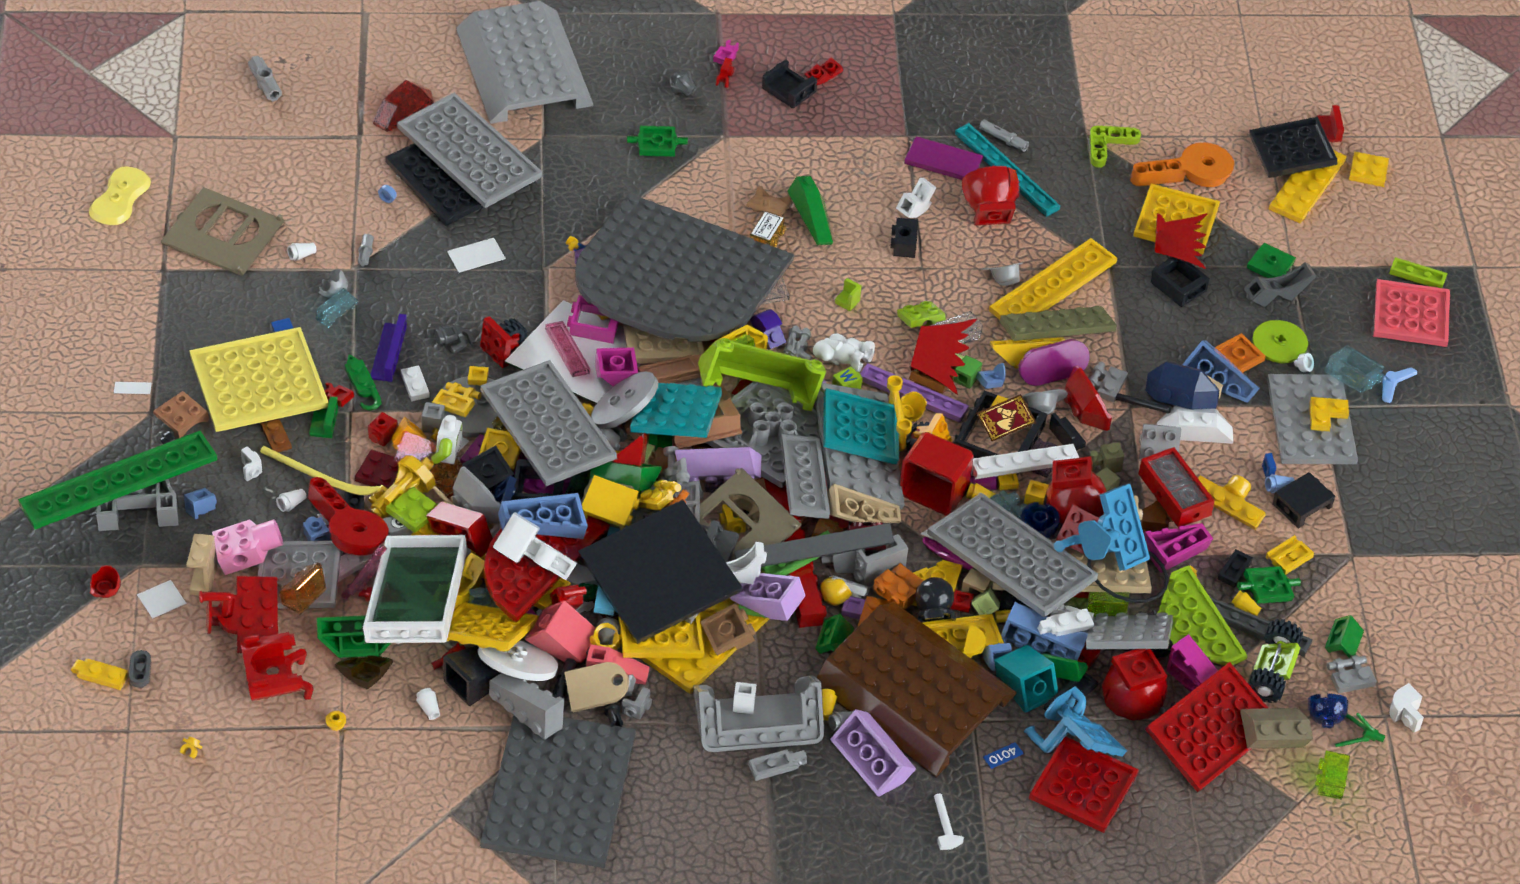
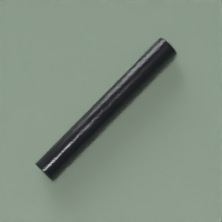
M1120 393L1116 395L1117 401L1165 413H1170L1171 406Z

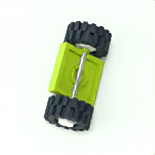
M1275 619V621L1272 620L1269 623L1264 636L1265 643L1268 644L1262 645L1248 684L1263 702L1268 700V703H1272V701L1277 702L1281 700L1286 686V681L1284 680H1290L1300 651L1303 631H1301L1300 627L1297 628V624L1294 623L1292 625L1289 620L1285 622V619H1281V621Z

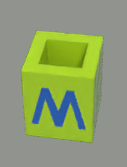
M849 367L833 375L832 385L861 389L862 376L852 367Z

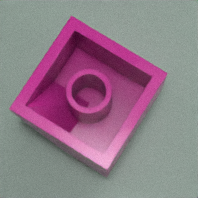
M596 348L595 368L597 378H602L610 385L615 386L631 375L638 373L634 348Z

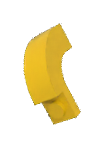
M470 553L464 564L454 610L464 602L468 603L483 582L481 578L484 574L485 559L474 553ZM450 585L440 586L431 604H446Z

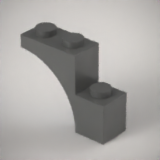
M1304 262L1295 270L1279 277L1262 278L1257 276L1245 287V290L1253 302L1266 307L1278 295L1292 301L1317 276L1311 266Z

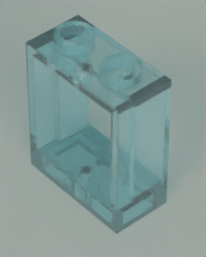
M1346 345L1330 356L1324 372L1363 393L1368 389H1372L1376 383L1379 384L1384 377L1382 372L1385 366Z

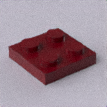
M371 449L356 473L355 481L372 487L383 485L388 489L395 483L399 469L397 463L402 459Z

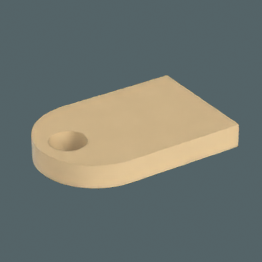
M605 662L565 672L570 706L573 713L618 702L625 696L629 688L627 673L616 663ZM616 676L623 677L621 685H613V679Z

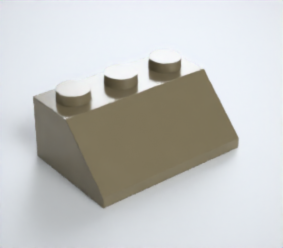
M1298 708L1240 710L1248 749L1303 748L1313 740L1310 720Z

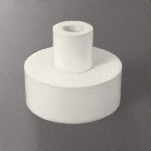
M1310 353L1300 354L1298 359L1294 361V365L1301 372H1310L1314 367V359Z

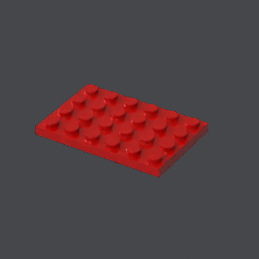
M1229 662L1150 723L1145 730L1198 793L1251 750L1247 748L1240 710L1268 709V707Z

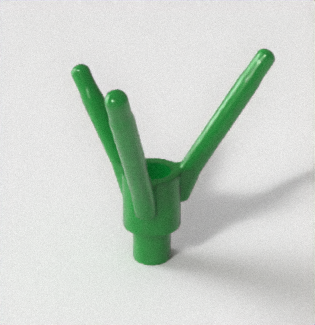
M1341 708L1338 709L1339 713L1364 731L1362 737L1336 743L1335 747L1369 740L1384 741L1385 735L1379 733V730L1374 729L1360 713H1356L1360 720L1358 721Z

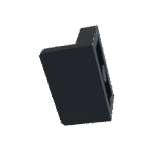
M1056 413L1051 414L1049 429L1062 445L1074 444L1076 451L1086 446V441L1066 417L1060 419Z

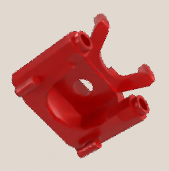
M289 632L261 638H259L258 634L243 638L244 641L240 643L252 701L301 691V689L305 690L303 698L305 700L311 699L314 691L313 685L304 681L302 675L298 676L297 673H292L294 662L297 661L298 665L305 663L306 650L299 649L286 656L284 655L285 650L293 649L292 646H296L294 633L289 634ZM276 667L279 669L278 674L268 675L267 670Z

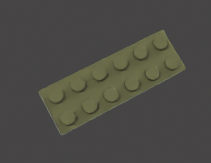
M1102 306L1077 307L1076 309H1060L1056 311L1044 310L1042 312H1026L1023 314L1011 313L1000 317V323L1014 341L1116 331L1117 324Z

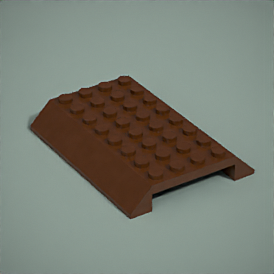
M895 602L879 605L825 660L817 676V679L821 681V690H834L837 696L836 702L848 711L854 712L856 709L868 712L904 754L936 778L950 764L949 756L997 705L999 704L1001 707H1004L1016 695V691Z

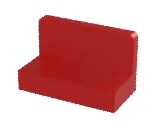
M1332 105L1330 115H1317L1316 117H1318L1329 142H1341L1344 126L1339 105Z

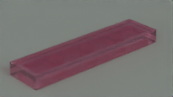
M559 321L545 324V330L571 376L576 377L590 374V367L564 322Z

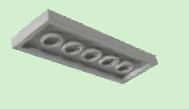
M782 434L780 442L790 515L829 519L830 508L820 438Z

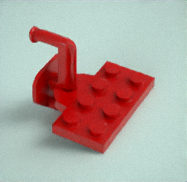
M237 576L236 595L230 592H199L200 602L207 601V634H211L212 626H220L226 632L236 634L237 653H242L240 642L244 641V637L259 634V638L278 634L277 577ZM212 601H221L218 607H212Z

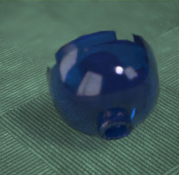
M1034 502L1023 508L1020 520L1049 539L1056 533L1059 526V513L1050 504L1039 505V502Z
M1327 693V697L1321 698V694H1315L1308 698L1309 715L1312 720L1321 724L1323 728H1334V725L1345 720L1348 714L1349 700L1345 696Z

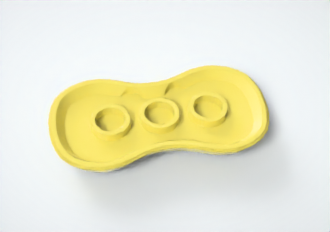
M120 167L116 169L108 180L106 192L98 197L90 206V217L99 223L107 225L124 223L131 216L134 201L150 187V177L142 170L133 167Z

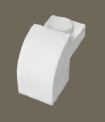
M919 178L912 193H904L896 209L908 218H917L926 212L932 204L930 199L937 187L925 178Z
M736 682L733 712L753 714L756 684Z
M1409 683L1395 692L1389 713L1394 723L1401 719L1403 724L1415 733L1420 730L1424 718L1417 711L1422 696Z

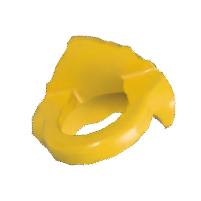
M610 623L598 625L594 635L589 637L591 645L609 647L617 650L622 644L621 635L618 634L615 626ZM610 628L615 631L612 645L600 644L598 632L601 629Z

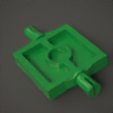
M640 126L638 136H627V143H638L639 156L675 157L676 146L688 145V137H677L675 127Z
M1281 566L1248 568L1243 573L1247 582H1238L1237 588H1239V591L1250 590L1257 604L1292 601L1294 598L1291 587L1300 586L1301 580L1300 578L1289 579L1284 574Z

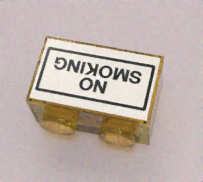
M764 211L750 233V238L776 247L779 237L783 236L786 231V226H784L785 218Z

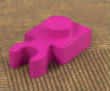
M727 40L726 47L720 46L713 56V61L723 64L725 58H730L733 62L739 49V43L737 42L732 46L730 45L731 40Z

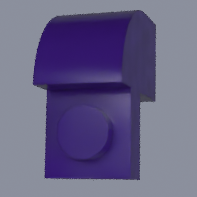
M768 309L752 316L750 319L752 327L768 336V350L787 343L780 327L782 322L773 310Z

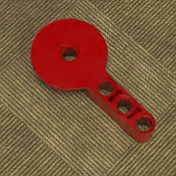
M314 477L310 480L308 500L329 522V531L333 544L341 551L352 555L364 556L377 552L382 547V543L385 542L386 536L389 533L386 522L372 512L351 508L324 478Z

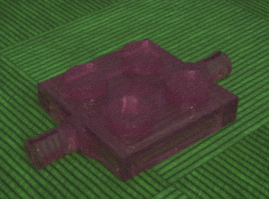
M380 544L351 584L347 585V588L341 594L343 599L348 600L350 595L353 596L356 591L361 592L370 577L374 576L378 570L381 556L387 550L385 545Z

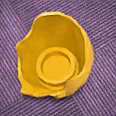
M914 391L901 397L904 418L909 419L911 422L918 421L927 406L925 398L920 393Z
M833 576L824 579L820 588L825 602L832 606H837L848 600L852 593L842 579L833 580Z

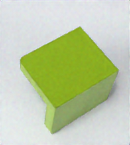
M846 278L843 291L835 298V304L851 311L860 301L862 285Z

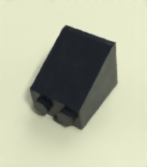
M478 646L450 653L443 657L444 682L468 706L473 705L488 695L490 680L501 674V672L491 668L481 660L478 655Z

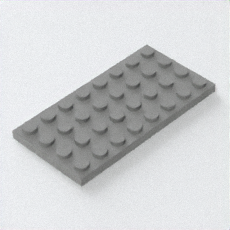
M452 93L397 122V128L484 208L542 177V171L456 93Z
M550 360L480 386L481 392L546 486L617 459V454Z
M822 383L815 402L827 489L833 484H837L898 505L900 510H902L905 504L902 487L900 486L901 479L898 463L895 465L823 447L824 391L826 388L888 403L887 394Z
M983 493L978 494L928 528L927 535L1043 617L1049 615L1098 578V573L1065 550L1057 552L1052 541Z

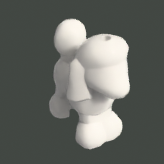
M836 333L832 334L830 338L818 341L813 347V355L835 365L840 363L850 364L856 372H860L863 368V363H860L861 358L868 363L872 361L875 343L872 341L861 342L855 338L846 339L843 335Z

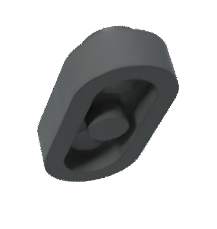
M144 650L135 651L131 655L129 667L131 685L141 688L149 684L151 676V656Z

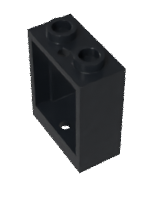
M1170 257L1163 264L1154 267L1151 283L1180 307H1183L1207 291L1210 278L1191 263ZM1177 269L1192 282L1181 288L1166 275Z

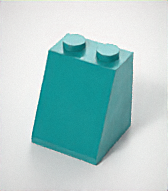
M1029 645L994 659L997 677H1000L1003 683L1016 691L1013 699L1025 713L1047 703L1058 693L1054 663Z

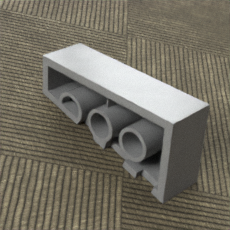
M504 673L490 680V697L500 703L506 711L511 712L521 723L527 725L544 740L563 728V698H554L552 692L539 690L537 684H528L524 679L515 678Z

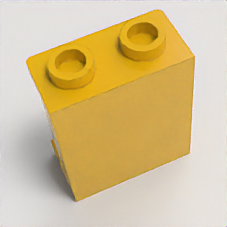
M594 475L582 503L585 519L589 515L620 527V530L630 526L634 517L631 516L633 509L637 510L640 499H638L639 491Z

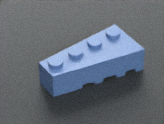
M1014 603L1001 634L1004 643L1006 641L1015 643V647L1019 648L1029 645L1039 653L1050 652L1053 656L1078 661L1088 633L1081 631L1057 637L1052 632L1040 634L1038 630L1040 621L1046 620L1049 616L1043 617L1025 605Z

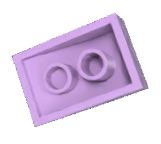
M760 573L759 577L755 578L753 585L740 583L743 591L730 597V599L769 619L788 621L806 595L799 577Z

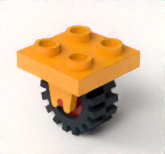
M936 413L930 424L929 422L924 424L923 421L919 425L914 423L911 432L907 434L906 449L909 452L921 433L924 432L932 433L952 442V437L949 434L947 422H945L943 414Z

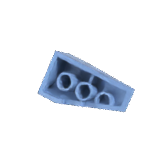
M1202 340L1182 364L1202 370L1207 376L1223 385L1222 393L1246 403L1260 389L1206 340Z

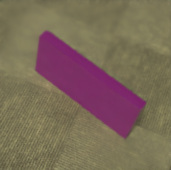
M916 136L905 157L904 164L962 180L967 173L979 169L983 155Z

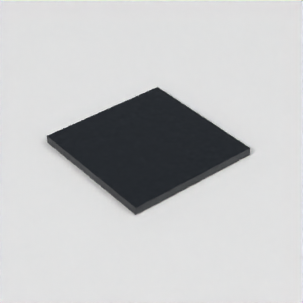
M683 499L578 551L579 556L637 644L743 591V587Z

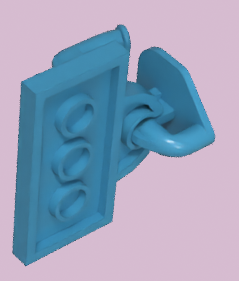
M1124 484L1100 494L1104 515L1099 518L1098 522L1094 520L1084 521L1079 524L1078 535H1073L1054 543V549L1057 552H1062L1071 545L1082 544L1084 554L1090 560L1103 559L1107 552H1115L1119 571L1127 570L1150 559L1131 484Z
M1073 687L1057 697L1045 711L1044 716L1047 719L1061 720L1045 740L1035 731V726H1029L1024 730V733H1027L1029 738L1045 753L1054 751L1068 733L1074 737L1077 736L1081 740L1080 744L1087 750L1092 749L1095 752L1101 751L1103 754L1109 753L1112 756L1117 755L1121 757L1128 751L1100 724L1091 722L1083 715L1086 707V698L1077 687Z

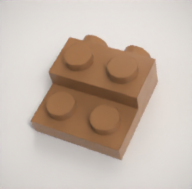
M736 603L700 621L717 656L733 647L739 650L755 641L753 635L756 632L751 623L747 625L745 620L749 618L744 608L739 609Z

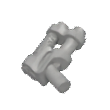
M793 326L788 333L789 337L783 351L784 354L812 360L813 356L805 352L808 348L807 340L811 337L810 330L808 328L800 330L798 326Z

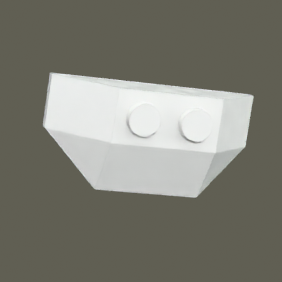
M1174 406L1170 413H1166L1157 422V425L1181 427L1180 440L1233 444V427L1217 409L1191 410Z

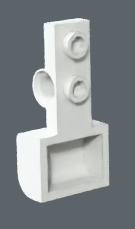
M514 512L493 545V548L517 563L520 562L525 554L538 565L549 569L564 580H567L577 562L535 537L540 527Z

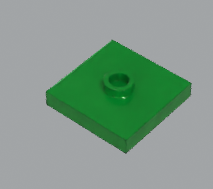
M1263 243L1247 263V269L1266 278L1279 277L1288 272L1295 263L1296 257L1267 243Z

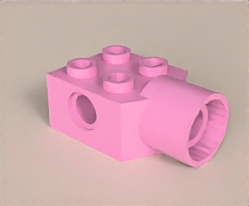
M275 519L258 525L251 520H247L212 532L215 538L217 560L225 575L261 564L268 550L283 546L282 536Z

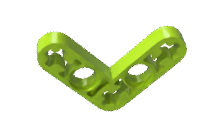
M1093 126L1089 136L1091 164L1098 168L1104 167L1107 161V143L1136 145L1140 142L1141 131L1132 127ZM1111 134H1118L1119 137H1114ZM1094 145H1101L1102 148H1096Z

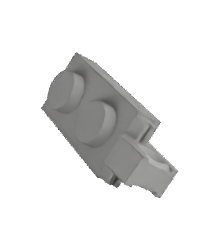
M787 749L751 759L748 765L755 781L793 771L799 768V766L807 764V756L804 750L793 753V751L788 752Z

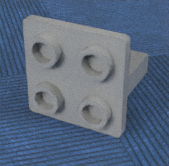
M1143 424L1142 435L1140 434L1139 460L1141 461L1145 457L1173 447L1179 453L1181 427Z

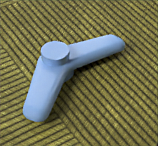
M1407 368L1396 372L1388 371L1382 380V400L1391 403L1397 383L1415 376L1417 370Z

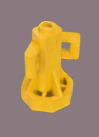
M405 456L397 463L399 469L395 483L388 489L381 485V490L368 498L369 502L372 503L370 506L372 513L381 518H386L389 515L386 512V506L410 488L415 487L421 493H428L436 485L432 473L415 457Z

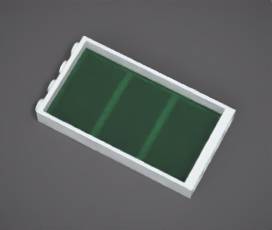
M465 535L386 536L363 625L366 643L447 642L467 555Z

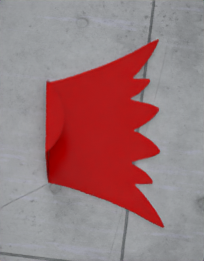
M1157 213L1155 253L1181 259L1206 269L1195 257L1202 255L1193 249L1206 248L1202 243L1195 241L1205 237L1206 234L1194 230L1203 226L1195 224L1204 219L1208 213L1165 222L1163 216Z
M977 319L953 324L921 326L910 370L917 369L958 395L956 386L950 377H958V375L951 367L965 365L963 360L956 354L968 350L969 347L958 342V340L968 336V334L961 332L973 325Z

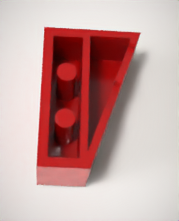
M441 501L426 515L433 532L438 535H465L467 548L476 552V555L479 557H483L487 553L493 537L484 514Z

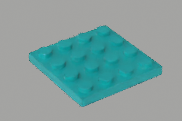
M658 383L654 397L633 417L630 425L631 432L707 438L722 395V387Z
M826 388L824 391L823 447L897 465L899 461V433L896 431L897 418L894 405Z

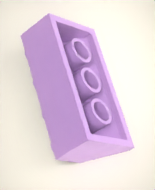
M750 447L675 450L677 461L682 458L686 459L687 472L690 474L689 482L706 480L708 483H716L717 480L722 479L726 482L735 474L737 468H743L753 479L761 478V455Z
M855 709L830 739L877 796H881L902 785L916 770L914 765L868 712Z

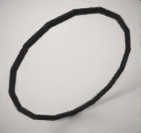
M1148 550L1149 555L1161 567L1165 577L1164 587L1157 595L1147 599H1131L1112 592L1104 587L1098 579L1095 582L1102 590L1115 598L1131 603H1147L1160 598L1166 591L1169 577L1164 564ZM1088 559L1087 566L1092 569L1091 560Z

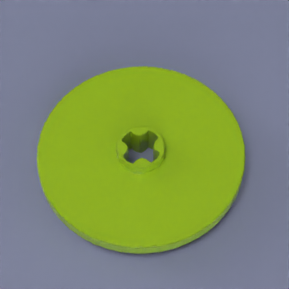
M1271 320L1264 322L1253 333L1252 343L1266 356L1265 359L1272 362H1294L1300 354L1306 353L1308 348V339L1303 330L1287 321Z

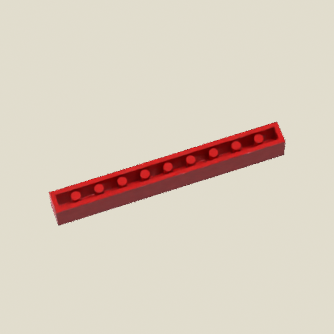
M764 478L766 491L790 513L786 485L780 488ZM792 515L801 523L800 516ZM799 528L784 542L804 539V530ZM813 561L786 575L799 577L806 595L795 610L799 628L823 625L824 617L827 616L826 606L822 605V592L817 588L818 578L816 574H813Z

